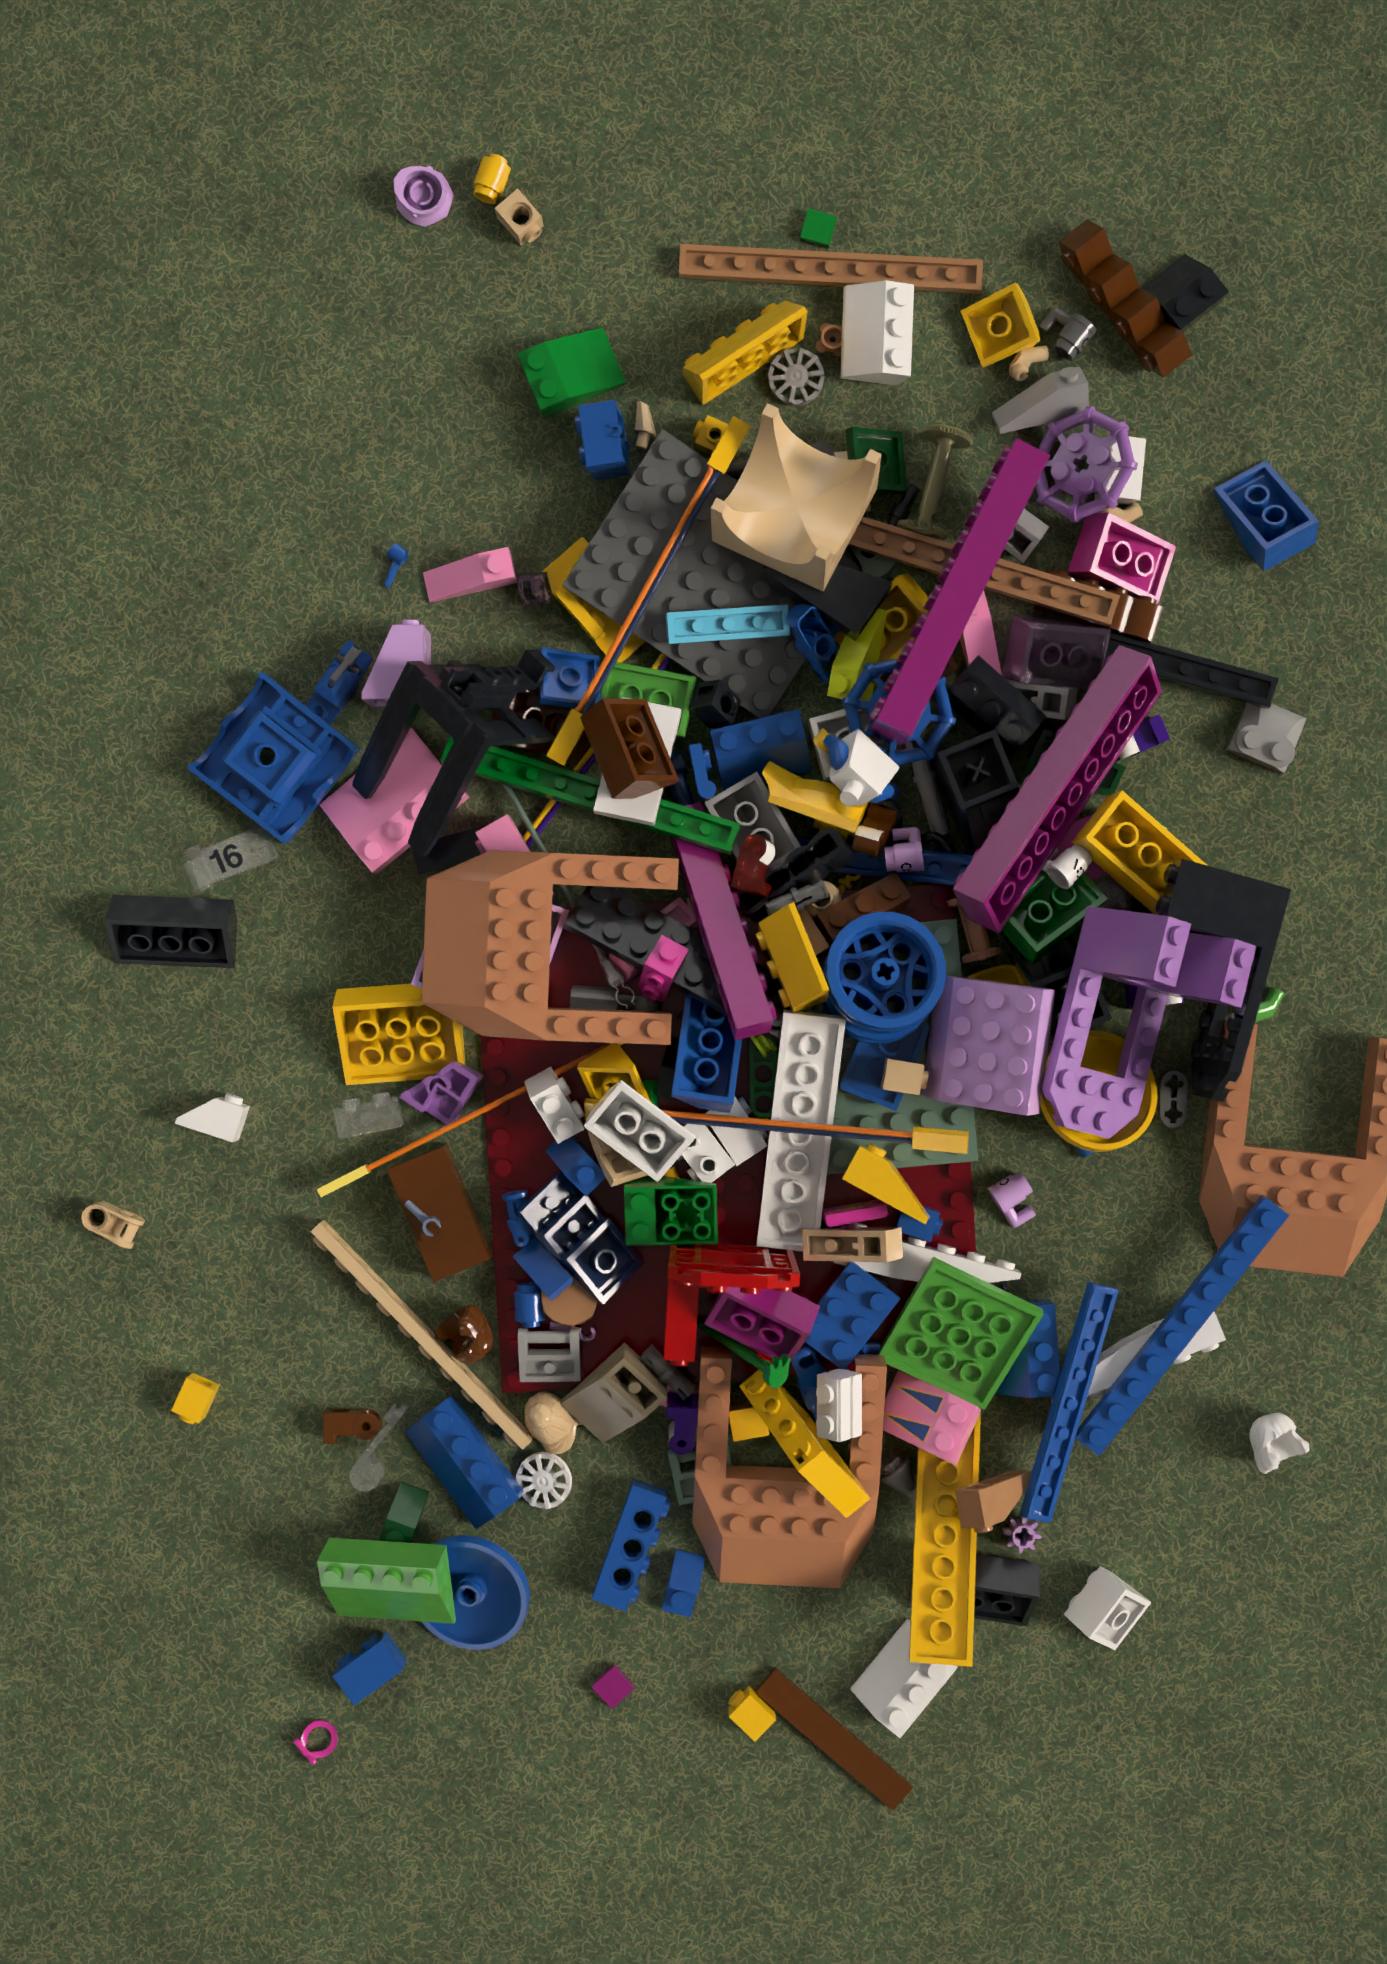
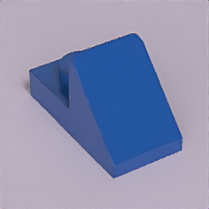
M676 1549L662 1604L663 1611L691 1617L695 1598L699 1592L705 1556Z

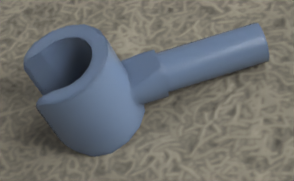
M410 1200L404 1204L423 1224L422 1229L426 1235L433 1236V1233L426 1228V1224L430 1221H434L441 1228L440 1220L437 1217H428Z

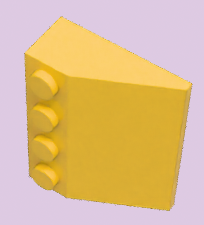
M785 300L778 305L772 303L764 308L760 313L761 316L751 322L748 319L742 322L735 329L736 333L728 338L722 336L710 345L711 349L704 354L696 353L689 357L683 367V376L701 404H706L773 360L785 349H790L802 341L808 313L806 308Z
M411 984L336 990L332 1008L346 1085L424 1080L453 1061L465 1065L462 1024L423 1004L421 988Z

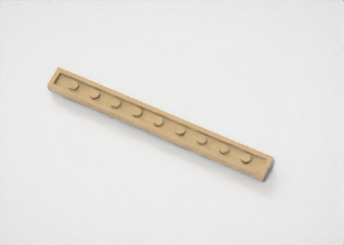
M325 1220L320 1222L311 1231L315 1236L313 1240L317 1246L323 1251L329 1250L336 1257L334 1260L335 1264L343 1272L347 1273L349 1271L357 1279L355 1283L366 1295L371 1293L378 1301L376 1305L380 1311L388 1317L392 1315L399 1322L397 1325L399 1330L406 1337H413L420 1344L418 1348L429 1360L434 1358L441 1366L439 1368L440 1372L449 1381L455 1380L462 1387L460 1390L462 1395L469 1402H476L483 1409L482 1415L492 1425L497 1423L504 1430L503 1436L512 1446L518 1445L523 1450L532 1441L533 1436L530 1435L527 1428L464 1363L459 1362L452 1356V1351L442 1341L435 1339L434 1332Z

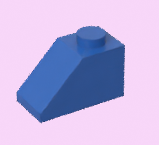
M574 1135L559 1144L555 1141L546 1149L547 1154L563 1174L585 1196L606 1178L598 1160Z

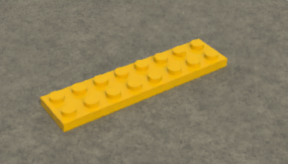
M981 1413L956 1466L920 1448L917 1451L909 1662L972 1667L977 1533L974 1532V1528H961L955 1490L979 1482Z

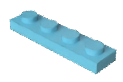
M788 604L665 613L667 645L789 636L790 628L786 621Z

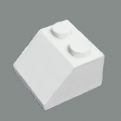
M1100 1566L1098 1570L1088 1577L1087 1584L1082 1591L1071 1599L1069 1608L1064 1615L1088 1638L1116 1650L1151 1602L1114 1573Z

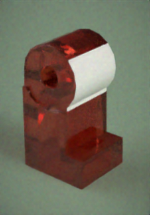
M752 834L743 841L731 887L740 892L769 897L771 885L764 881L768 864L775 856V847L771 841L758 834Z

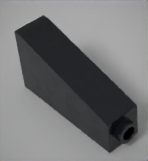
M766 565L763 566L766 570L764 572L766 582L799 604L816 607L824 621L854 641L858 639L884 602L892 586V583L886 579L837 565L824 591H821Z

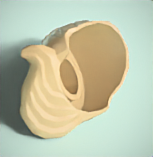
M543 1391L536 1393L528 1399L524 1410L525 1426L530 1435L540 1441L547 1452L562 1454L571 1449L575 1440L577 1426L582 1424L560 1404L562 1399L555 1394Z

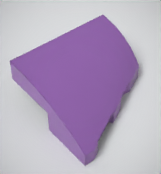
M453 1061L437 1073L403 1092L399 1098L421 1112L426 1111L448 1125L459 1118L484 1075L462 1063Z

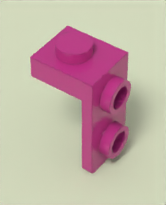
M661 935L644 964L637 989L650 1000L664 1002L673 978L686 958L689 949Z

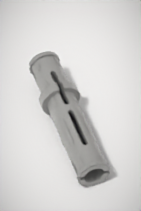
M930 761L912 762L915 776L912 777L913 782L917 783L930 831L938 832L942 835L950 833L951 831L935 777H937L936 771L932 770Z

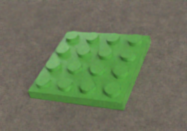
M933 1257L876 1355H884L886 1364L985 1410L1043 1317V1309Z

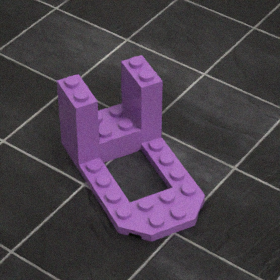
M1087 906L1042 1086L1046 1100L1051 1101L1055 1111L1052 1115L1056 1125L1110 1139L1139 1114L1167 997L1174 996L1241 1008L1256 946L1233 938L1189 933L1190 923L1170 916ZM1102 977L1138 987L1116 1076L1080 1067Z

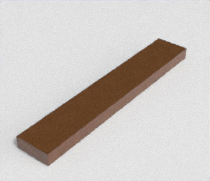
M776 1667L772 1669L755 1689L757 1695L892 1811L912 1790L913 1787L909 1781Z

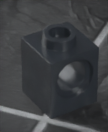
M721 679L697 683L688 708L709 729L733 725L741 700Z

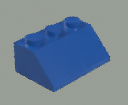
M799 709L710 730L723 791L758 772L763 783H767L762 772L769 761L795 775L812 772L807 740Z
M1050 1299L1030 1300L1027 1302L1042 1308L1044 1315L997 1389L996 1394L1026 1398L1052 1397L1055 1394L1060 1377L1055 1304Z

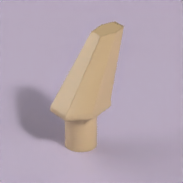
M637 401L634 430L639 434L635 447L646 450L650 436L656 437V431L649 406L641 401Z

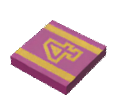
M880 1199L822 1209L823 1220L829 1227L883 1218L888 1215L887 1205Z

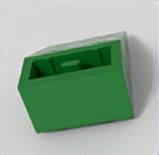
M649 1175L624 1183L626 1245L718 1244L717 1184L662 1176L657 1182Z

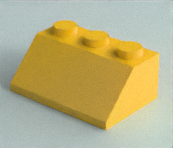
M790 903L760 921L759 932L755 936L761 951L767 949L771 961L766 963L772 979L778 978L782 989L778 990V994L783 1007H790L792 1012H796L826 1002L829 987L795 903Z

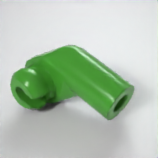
M1271 987L1264 1001L1260 1002L1255 1022L1272 1017L1285 993Z

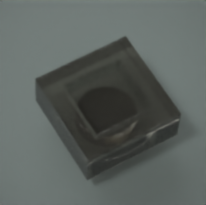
M547 572L522 573L516 576L523 606L548 605L554 601Z

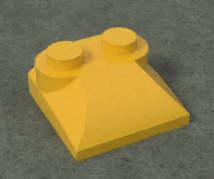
M1016 282L961 310L983 368L1021 350L1034 347L1036 343L1040 342L1039 331L1019 284Z

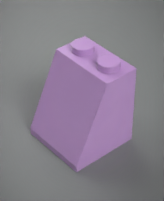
M401 620V625L391 626L362 691V700L371 707L386 706L407 661H423L426 665H431V634L424 625H419L418 620Z

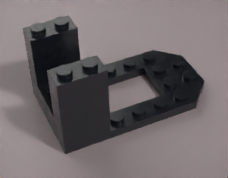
M1176 859L1173 860L1172 864L1168 865L1165 871L1164 882L1167 885L1164 895L1161 894L1158 898L1156 913L1190 923L1189 933L1233 938L1256 946L1242 1007H1236L1235 1012L1229 1016L1227 1022L1228 1038H1222L1221 1033L1229 1006L1208 1002L1207 1009L1202 1011L1198 1025L1201 1028L1199 1039H1195L1191 1047V1056L1193 1057L1191 1064L1192 1094L1223 1102L1228 1095V1089L1225 1088L1229 1081L1236 1082L1242 1072L1291 889L1193 861ZM1134 898L1130 911L1153 914L1140 901Z

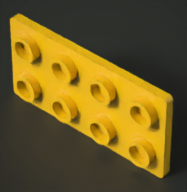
M581 537L545 568L538 577L606 655L621 626L562 587L567 576L589 544L585 538ZM631 634L616 662L623 663L645 642Z

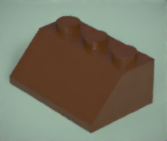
M602 698L580 717L612 799H635L679 781L646 699Z

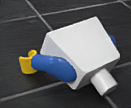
M822 728L815 736L813 743L824 752L829 750L832 765L829 777L831 782L842 791L840 800L843 804L847 806H854L856 804L862 806L868 801L878 803L893 796L894 788L888 783L899 770V766L861 730L857 729L845 738L839 739L835 735H830Z

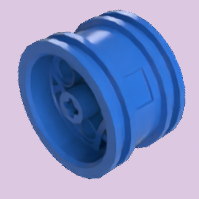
M875 912L855 919L838 933L823 964L822 972L829 987L828 999L822 1003L823 1008L827 1014L844 1016L846 1018L844 1033L855 1040L869 1044H887L907 1037L924 1023L943 993L946 981V961L941 946L935 936L922 923L903 914ZM872 942L875 946L873 950L862 952L860 945ZM893 950H903L907 954L908 959L905 961L897 960L893 955ZM852 968L857 971L859 978L849 980L844 976L843 970ZM912 977L922 979L923 990H912ZM855 998L863 1003L869 1010L866 1012L857 1007L852 1002ZM888 1001L898 1002L902 1009L901 1012H890L886 1003ZM914 1002H920V1003L915 1007Z

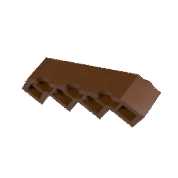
M1087 219L1058 241L1063 253L1061 254V260L1064 265L1074 272L1087 289L1090 299L1104 311L1113 323L1116 333L1127 341L1139 357V361L1146 371H1153L1163 378L1192 356L1184 332L1165 321L1158 298L1139 287L1131 263L1113 253L1104 228Z

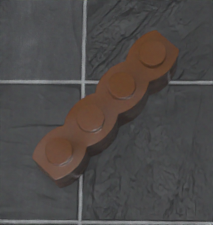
M1053 568L1052 571H1046V573L1120 595L1109 627L1036 604L1033 606L1034 610L1151 643L1153 641L1163 609L1162 606L1156 604V599L1140 595L1139 599L1127 595L1128 591L1126 589L1116 586L1105 589L1098 586L1099 582L1088 577L1076 580L1069 577L1070 572L1063 569Z

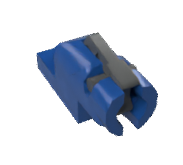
M347 640L313 690L316 692L306 706L328 724L332 725L359 688L357 683L368 670L374 658L365 651H359V648L353 642Z

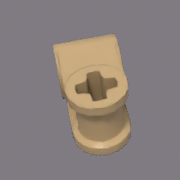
M98 1201L88 1206L81 1216L82 1224L86 1229L107 1238L118 1246L132 1249L134 1245L132 1240L139 1226H143L145 1223V1219L141 1216L105 1201ZM94 1209H99L104 1213L105 1220L103 1223H97L94 1220Z

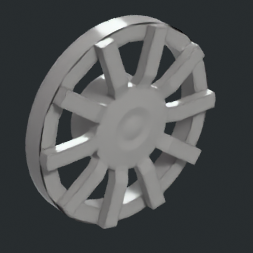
M804 348L785 349L771 362L768 371V384L773 395L782 403L790 406L808 404L820 394L825 379L824 368L818 356ZM798 354L797 364H793L790 355ZM803 355L810 358L804 366L801 365ZM784 357L788 362V368L778 363ZM815 363L818 371L808 372L807 369ZM774 368L782 370L785 374L773 376ZM820 376L819 384L817 385L808 380V377ZM784 380L785 383L777 390L774 381ZM806 385L815 389L813 394L808 396L805 390ZM787 387L791 389L790 398H786L781 394ZM796 390L801 391L804 399L794 400Z

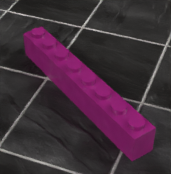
M702 802L685 806L710 814L704 811ZM670 837L676 858L679 859L678 865L735 1041L771 1032L773 1020L776 1019V1011L773 1002H767L764 993L767 991L766 980L763 973L758 974L755 966L758 963L757 953L753 945H748L746 939L749 936L748 926L745 918L740 919L737 911V909H740L738 895L736 891L731 892L728 884L731 882L730 871L727 864L722 865L719 856H722V853Z

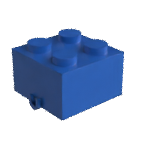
M610 400L578 406L579 416H575V426L577 434L581 435L584 445L579 447V455L582 466L585 465L586 472H590L595 480L631 475L628 455L630 443L626 440L623 414L616 401Z

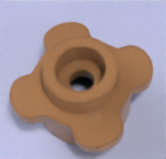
M829 323L822 324L820 327L821 337L816 343L817 351L820 353L831 352L836 357H840L842 327L830 325ZM834 337L835 342H830V338Z

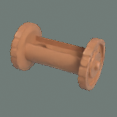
M957 897L946 901L948 907H958L970 953L962 956L963 963L977 960L984 961L988 957L1002 953L1001 947H991L986 927L968 919Z

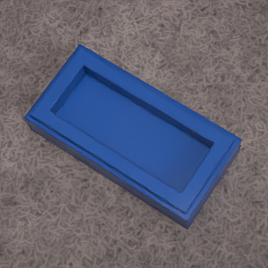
M536 1236L513 1256L551 1301L574 1282L573 1278Z

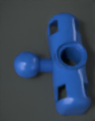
M798 604L792 607L786 616L787 624L792 627V633L795 637L796 650L805 655L812 669L817 672V678L829 684L831 670L825 673L823 666L825 664L833 665L834 660L829 662L827 660L830 659L833 653L837 655L839 651L834 640L839 630L830 624L826 626L816 607ZM810 610L815 614V616L804 617Z
M804 1342L791 1363L796 1372V1380L805 1405L812 1411L817 1421V1374L827 1372V1369L822 1364L817 1350Z

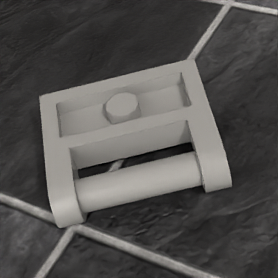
M518 1328L520 1382L581 1381L580 1328H570V1331H528V1328ZM528 1343H570V1349H528Z

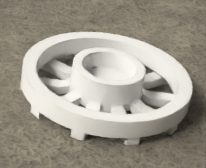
M536 1452L529 1455L520 1464L516 1474V1481L524 1491L522 1497L529 1505L545 1510L560 1505L567 1498L572 1487V1476L567 1464L560 1457L550 1452ZM541 1458L550 1459L547 1467L542 1466ZM536 1459L537 1471L529 1464L531 1460ZM554 1462L561 1468L556 1473L552 1469ZM524 1468H526L533 1475H523ZM564 1474L566 1483L557 1482V1477ZM522 1480L530 1481L532 1484L524 1488ZM554 1487L565 1489L562 1496L555 1491ZM532 1489H535L536 1492L534 1496L531 1497L527 1492ZM548 1492L551 1493L556 1501L549 1502ZM540 1493H543L544 1502L537 1500Z

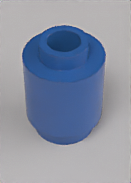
M535 1282L516 1284L517 1291L514 1292L515 1322H520L521 1327L524 1328L540 1326V1321L545 1320V1313L541 1303V1289Z

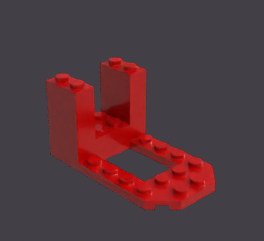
M734 1244L671 1245L667 1277L668 1296L664 1360H670V1365L688 1366V1362H695L699 1288H705V1292L711 1294L726 1292L727 1287L740 1288V1292L745 1294H760V1289L792 1292L793 1287H799L800 1271L793 1250ZM755 1350L756 1355L772 1363V1358Z

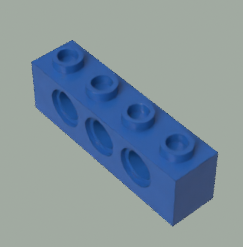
M633 1478L593 1590L592 1600L625 1612L629 1602L635 1604L640 1591V1586L636 1585L639 1574L645 1576L651 1559L646 1556L649 1546L655 1547L661 1529L656 1528L659 1518L665 1519L671 1501L667 1500V1490ZM639 1511H646L650 1514L651 1519L646 1523H641L635 1519V1514ZM628 1540H636L640 1543L641 1547L637 1551H630L624 1544ZM624 1568L631 1575L627 1579H619L614 1572L617 1569Z

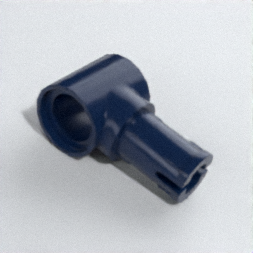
M674 748L671 761L679 781L667 787L676 804L682 806L694 804L695 802L685 781V778H687L685 773H688V770L678 748Z

